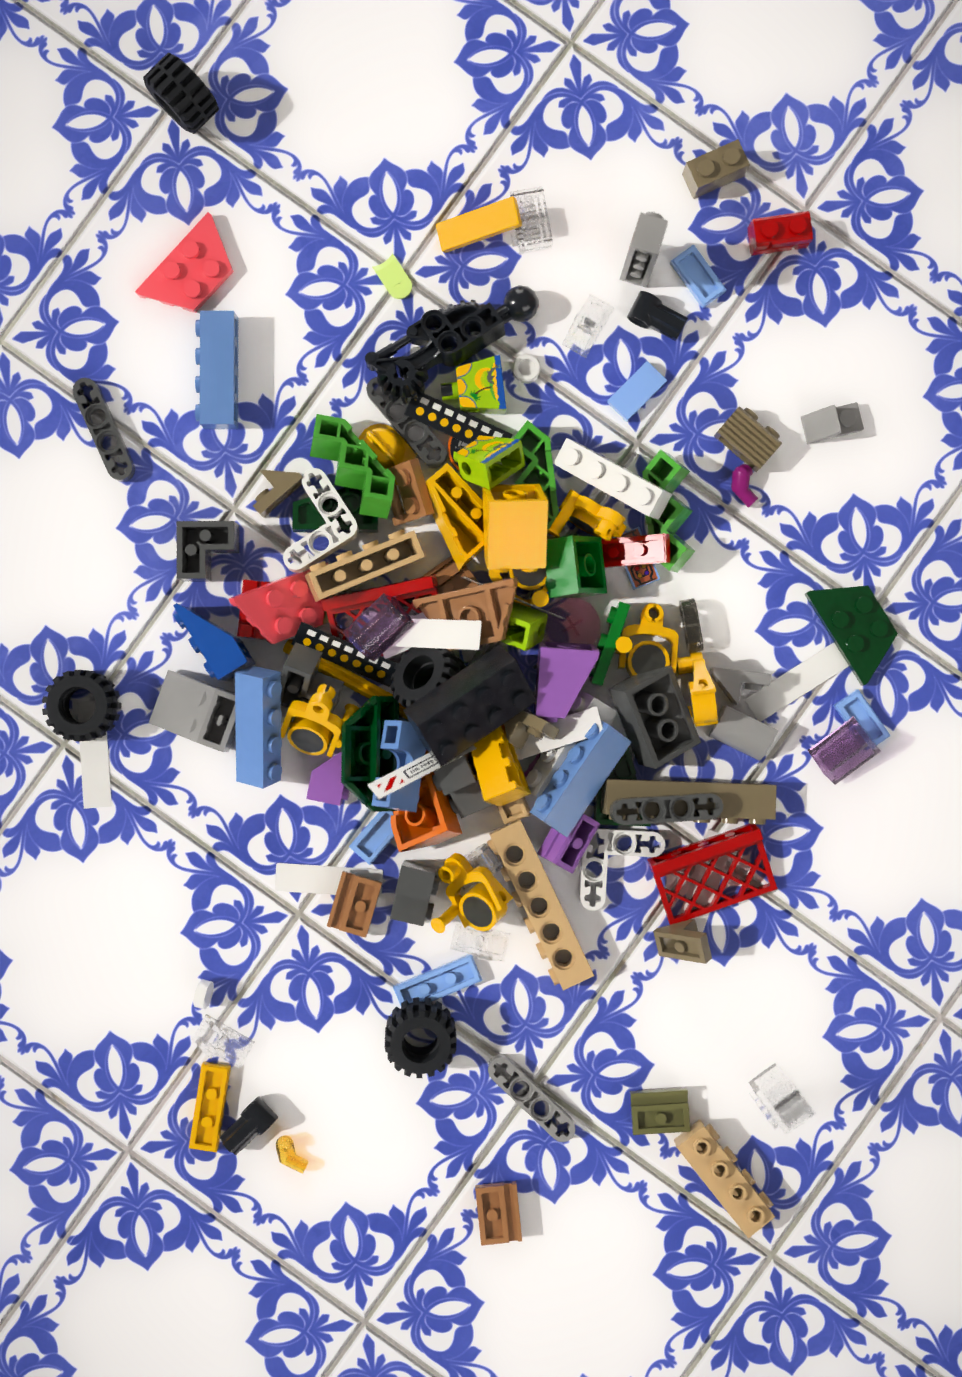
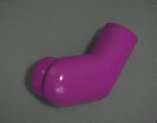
M742 464L736 467L732 473L731 489L749 508L758 497L749 488L750 476L753 474L752 468L747 464Z

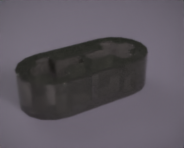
M695 599L679 600V610L688 653L703 651V638Z

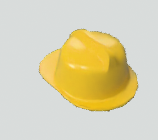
M371 425L364 429L359 436V440L363 439L378 456L377 460L385 469L416 458L412 448L389 425Z

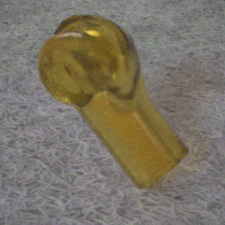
M284 1135L279 1137L275 1145L279 1162L303 1174L309 1161L296 1155L294 1142L290 1136Z

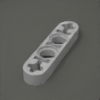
M499 1054L491 1058L488 1064L489 1076L555 1140L567 1142L573 1138L575 1134L574 1120L509 1057ZM506 1063L507 1073L512 1076L516 1072L517 1075L512 1077L509 1084L506 1085L505 1082L508 1081V1078L502 1072L495 1074L496 1067L494 1064L502 1065ZM518 1081H525L530 1087L528 1093L523 1096L515 1094L513 1091L514 1084ZM538 1101H546L550 1105V1110L547 1114L538 1115L535 1113L534 1105ZM555 1111L558 1112L555 1115L556 1120L561 1124L568 1122L567 1133L564 1131L557 1133V1125L552 1120L549 1124L546 1123L553 1117Z

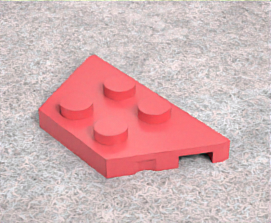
M209 212L137 288L135 292L139 297L144 299L150 298L160 301L162 304L182 307L184 310L196 313L234 272L214 219Z
M310 568L304 572L289 575L229 598L230 603L240 609L247 617L246 620L253 627L259 629L260 634L269 644H276L295 636L301 622L315 628L323 625L324 610L322 601L315 602L305 575L311 572Z

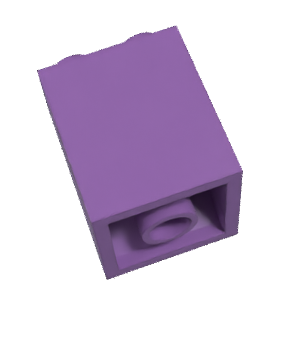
M542 641L539 643L535 699L537 701L534 704L537 717H541V719L547 722H558V718H565L599 658V650L596 644Z

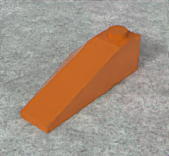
M434 771L421 777L416 812L397 810L393 811V815H391V828L399 852L437 845L462 834L457 815L450 806L449 795L444 796L443 791H438L432 779Z

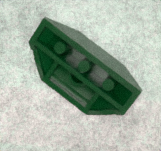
M372 696L342 724L341 783L372 812L397 811L371 806L373 791L368 787V784L374 782L376 777H383L396 769L394 754L389 750L380 749L384 721L399 720V703L393 696Z

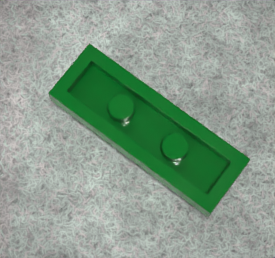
M619 602L617 607L611 606L606 622L611 624L608 633L601 634L597 645L601 652L598 661H596L589 674L592 677L590 683L603 686L616 649V640L620 637L631 606L629 604Z

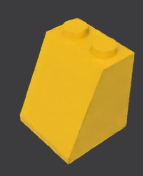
M501 484L496 485L491 490L482 487L484 558L487 569H492L493 572L505 573L509 569L535 572L538 568H546L548 499L541 485Z

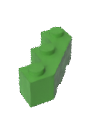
M317 414L310 457L338 461L334 485L362 490L359 514L388 519L395 484L393 473L388 468L385 469L377 460L378 456L363 439L359 440L352 432V426L346 419Z
M527 420L513 439L521 440L524 459L529 465L514 484L541 485L548 499L547 529H549L559 514L550 437Z
M660 449L643 470L642 475L644 479L672 494L690 471L672 455ZM672 494L659 520L645 515L648 526V535L669 534L670 563H662V565L668 571L678 573L694 554L695 550L675 534L693 511L674 494Z

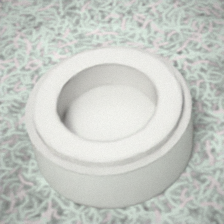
M532 354L518 356L513 363V375L521 383L529 384L534 382L539 377L541 371L539 360Z
M202 979L198 983L193 998L194 1007L207 1009L214 990V983L212 981Z

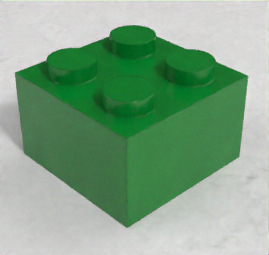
M570 535L547 540V578L545 585L549 598H582L607 594L601 537Z

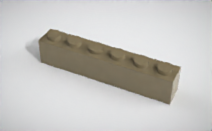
M606 779L602 785L601 813L609 814V820H612L609 813L610 806L615 800L620 798L712 793L719 796L723 802V811L717 817L721 818V823L738 824V818L749 819V824L765 825L766 819L775 820L777 785ZM696 798L692 799L695 809H704L710 814V810L715 808V803L710 802L709 798L706 804H695ZM684 800L676 801L673 805L674 813L677 816L686 814L688 810L687 803ZM652 801L646 804L644 811L647 817L654 818V816L659 814L660 808L656 802ZM639 802L635 803L636 809L626 808L625 804H622V808L616 812L617 815L622 816L624 820L626 814L635 813L637 814V819H640L638 813ZM698 820L693 822L710 823V820Z

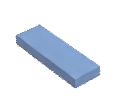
M470 953L395 984L393 989L400 1006L406 1000L409 1004L413 1003V998L419 997L421 1002L425 1001V997L431 998L432 1002L482 981V977L473 955Z

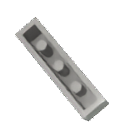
M652 211L640 212L619 280L647 287L669 220L663 219L661 214Z

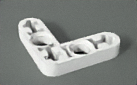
M311 468L303 474L302 485L326 524L285 550L283 561L286 567L294 573L306 571L310 566L317 564L352 542L359 533L355 518L326 474L318 468ZM312 477H315L317 480L321 479L319 483L324 490V493L321 495L314 485L309 487ZM329 498H333L338 502V507L333 512H326L322 508L324 501ZM340 515L346 525L352 524L349 527L351 531L349 534L345 532L338 533L341 527L336 518ZM318 537H326L329 540L328 547L323 551H318L313 547V543ZM308 544L314 556L310 558L307 553L301 557L302 563L300 565H297L295 562L290 564L294 553L301 556L307 552L304 546Z
M598 828L596 833H598L599 838L603 839V844H598L597 853H603V858L597 856L586 857V852L593 853L591 843L581 858L579 897L583 907L590 911H597L605 904L608 855L657 857L665 849V840L659 833L648 830ZM623 834L630 836L632 843L629 849L619 850L617 848L616 839L618 836ZM635 835H641L640 841H649L650 836H654L655 841L660 843L659 847H654V851L649 852L650 850L647 846H639L640 852H635L637 846ZM592 861L599 862L602 866V872L597 877H590L586 873V866ZM585 880L593 883L602 881L601 887L595 885V893L600 896V900H595L594 905H590L589 900L585 899V895H590L591 891L590 884L585 886Z

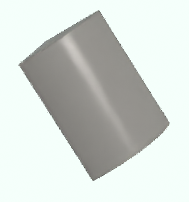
M726 705L722 706L718 715V724L713 725L708 736L760 761L771 747L779 730Z

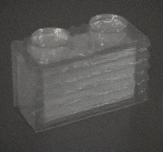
M543 186L511 191L509 197L513 196L516 198L522 221L521 227L510 230L512 247H518L519 255L552 249L553 239Z

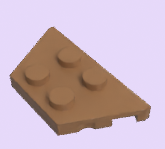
M517 577L418 598L412 600L416 609H421L427 619L482 621L480 645L498 642L506 639L518 579ZM447 649V650H449V651H454V650H459V649Z

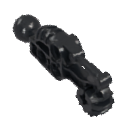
M518 285L506 293L503 305L496 310L490 302L486 305H480L476 300H471V302L461 300L460 304L457 305L451 303L447 305L445 310L443 308L429 310L423 314L419 321L407 328V335L393 344L390 343L378 352L367 353L365 356L366 365L369 370L375 371L378 374L377 381L382 386V393L385 396L390 395L391 401L395 403L401 398L402 403L405 405L409 397L417 401V392L424 393V383L429 379L427 370L440 363L448 367L457 366L506 335L504 324L511 320L525 322L532 319L538 310L539 299L535 291L530 287ZM433 326H440L439 329L430 330ZM471 332H480L475 336L469 335ZM409 343L424 346L410 356L390 358ZM452 346H453V347H456V348H455L454 350H452V351H446V350H445V349L448 348V347H452Z

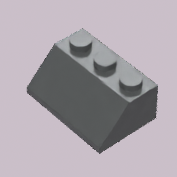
M665 666L633 675L609 688L639 765L657 769L701 743L672 666Z

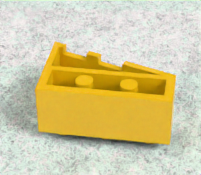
M446 463L426 481V486L435 512L432 515L460 571L484 550L483 500Z
M504 724L474 744L476 749L471 751L484 801L500 807L531 794L514 745L507 740Z

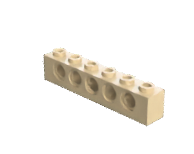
M521 819L490 832L491 839L487 841L493 856L499 855L504 864L499 869L505 881L511 880L516 891L511 892L517 907L523 906L528 915L523 919L530 934L536 932L540 942L535 945L542 960L548 958L552 966L551 969H548L554 985L560 983L564 991L593 977L592 969ZM509 847H520L523 851L522 857L516 861L508 859L506 852ZM523 872H531L535 876V880L532 885L523 886L518 881L519 876ZM535 898L546 900L547 906L543 911L536 912L532 910L531 902ZM547 924H555L559 927V932L554 937H546L543 934L544 927ZM568 950L571 953V958L568 962L559 963L556 961L555 956L558 951Z

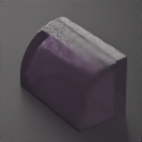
M383 593L343 633L359 652L368 659L375 661L415 623L396 598Z
M854 716L807 750L823 774L834 785L881 752L877 744Z

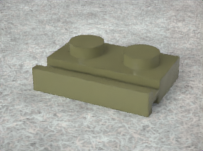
M686 1087L630 1091L633 1135L690 1132L688 1090Z

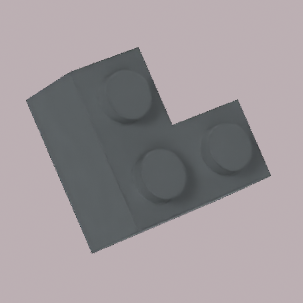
M176 521L178 580L183 582L211 581V553H239V524L235 521Z
M299 643L294 644L282 670L281 706L289 708L291 702L295 700L309 703L311 696L317 693L319 685L326 684L325 692H328L330 686L336 691V695L332 700L333 707L331 713L334 712L339 702L344 682L318 672L323 652Z
M471 752L434 771L432 779L438 791L442 790L444 796L451 795V798H449L450 806L455 814L459 813L461 819L493 805L484 801Z
M404 860L400 869L390 919L419 926L424 925L425 919L431 920L434 903H429L430 896L437 895L440 878L436 875V867Z

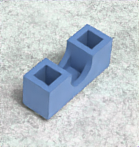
M403 720L384 721L380 749L389 750L394 754L396 759L395 770L425 755L426 749L410 722ZM421 778L381 799H378L373 793L371 806L416 812Z

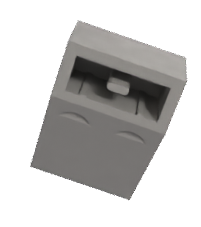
M168 670L149 723L212 749L229 752L236 734L235 694Z

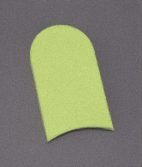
M393 253L384 263L372 267L393 298L404 299L410 295L412 291L411 280Z

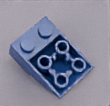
M177 603L173 605L176 613L173 614L175 620L182 629L186 628L192 636L188 639L189 643L197 654L201 653L207 662L203 663L211 678L216 677L218 680L229 681L235 677V672L256 664L240 638L186 606Z

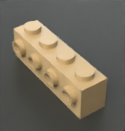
M404 529L388 535L389 540L379 544L377 539L363 545L364 551L353 555L352 550L337 555V562L327 565L325 561L310 566L311 572L307 573L305 578L315 602L424 558L425 555L415 531L413 530L405 534Z
M699 1119L690 1126V1132L681 1133L673 1141L677 1149L749 1239L775 1218L770 1209L774 1204L764 1191L758 1193L752 1185L756 1181L746 1168L740 1171L735 1164L738 1158L728 1146L723 1149L717 1140L720 1136L710 1123L705 1126Z

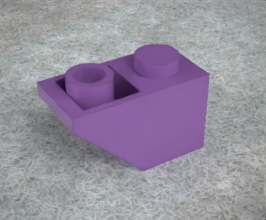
M342 751L312 770L306 799L338 806L342 805L343 800L348 801L350 791L341 783Z

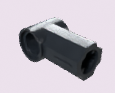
M646 291L639 292L627 315V319L633 324L644 329L651 328L674 341L677 340L688 319L686 316L663 305L658 297Z
M259 1096L240 1114L241 1116L219 1137L224 1147L235 1155L242 1151L258 1134L262 1135L278 1119L276 1113Z

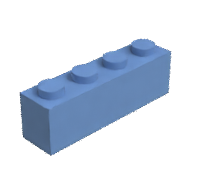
M200 311V320L195 322L196 336L200 337V348L195 349L196 365H200V376L195 377L196 393H200V404L195 405L196 421H200V425L204 429H238V316L235 311Z
M251 666L235 672L236 782L262 789L281 781L282 685L281 672Z
M601 721L603 729L600 733L598 725L594 723L584 736L587 739L578 741L568 752L567 758L558 771L553 774L550 783L542 795L536 799L530 811L534 816L565 837H568L631 744L629 739L603 721Z

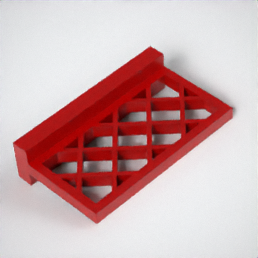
M436 574L325 598L321 601L323 610L327 612L331 634L340 638L339 633L344 635L343 640L346 641L349 638L361 646V648L379 656H384L381 650L376 651L366 645L370 640L367 639L368 636L362 642L350 634L357 621L371 629L369 634L378 632L376 627L384 615L394 618L388 614V609L394 601H400L409 607L403 618H406L412 609L420 614L422 613L421 609H416L413 602L410 603L406 599L413 597L418 599L422 595L439 594L437 589L438 581ZM388 603L384 609L379 606L380 604ZM372 606L381 612L373 627L369 625V622L360 617L366 607ZM360 609L357 615L352 612V610ZM345 612L354 618L347 631L337 626L335 614Z
M747 824L647 859L670 925L777 889L762 842L763 837L760 828L756 824ZM756 845L759 854L754 863L741 858L747 847ZM724 855L734 859L727 873L714 867L718 858ZM761 861L763 864V868L759 866ZM738 862L751 867L744 881L732 876ZM698 864L707 868L700 882L687 876L692 866ZM756 870L766 874L768 884L756 887L749 883ZM712 871L725 876L718 890L705 885ZM674 874L680 877L674 891L663 887L660 877ZM729 879L742 885L738 894L734 896L723 893ZM685 880L698 886L691 899L678 894ZM703 888L715 894L712 902L705 906L696 902ZM666 893L671 895L669 900L667 899ZM675 898L689 903L684 913L673 916L671 906Z

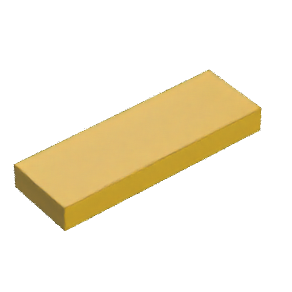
M512 196L436 224L441 250L447 253L521 227L522 221L517 200Z
M204 1061L201 1065L189 1142L190 1149L216 1153L219 1149V1137L221 1136L231 1071L230 1065Z

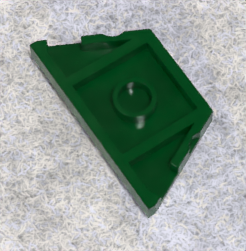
M857 586L806 592L804 595L860 685H866L898 634L869 586Z

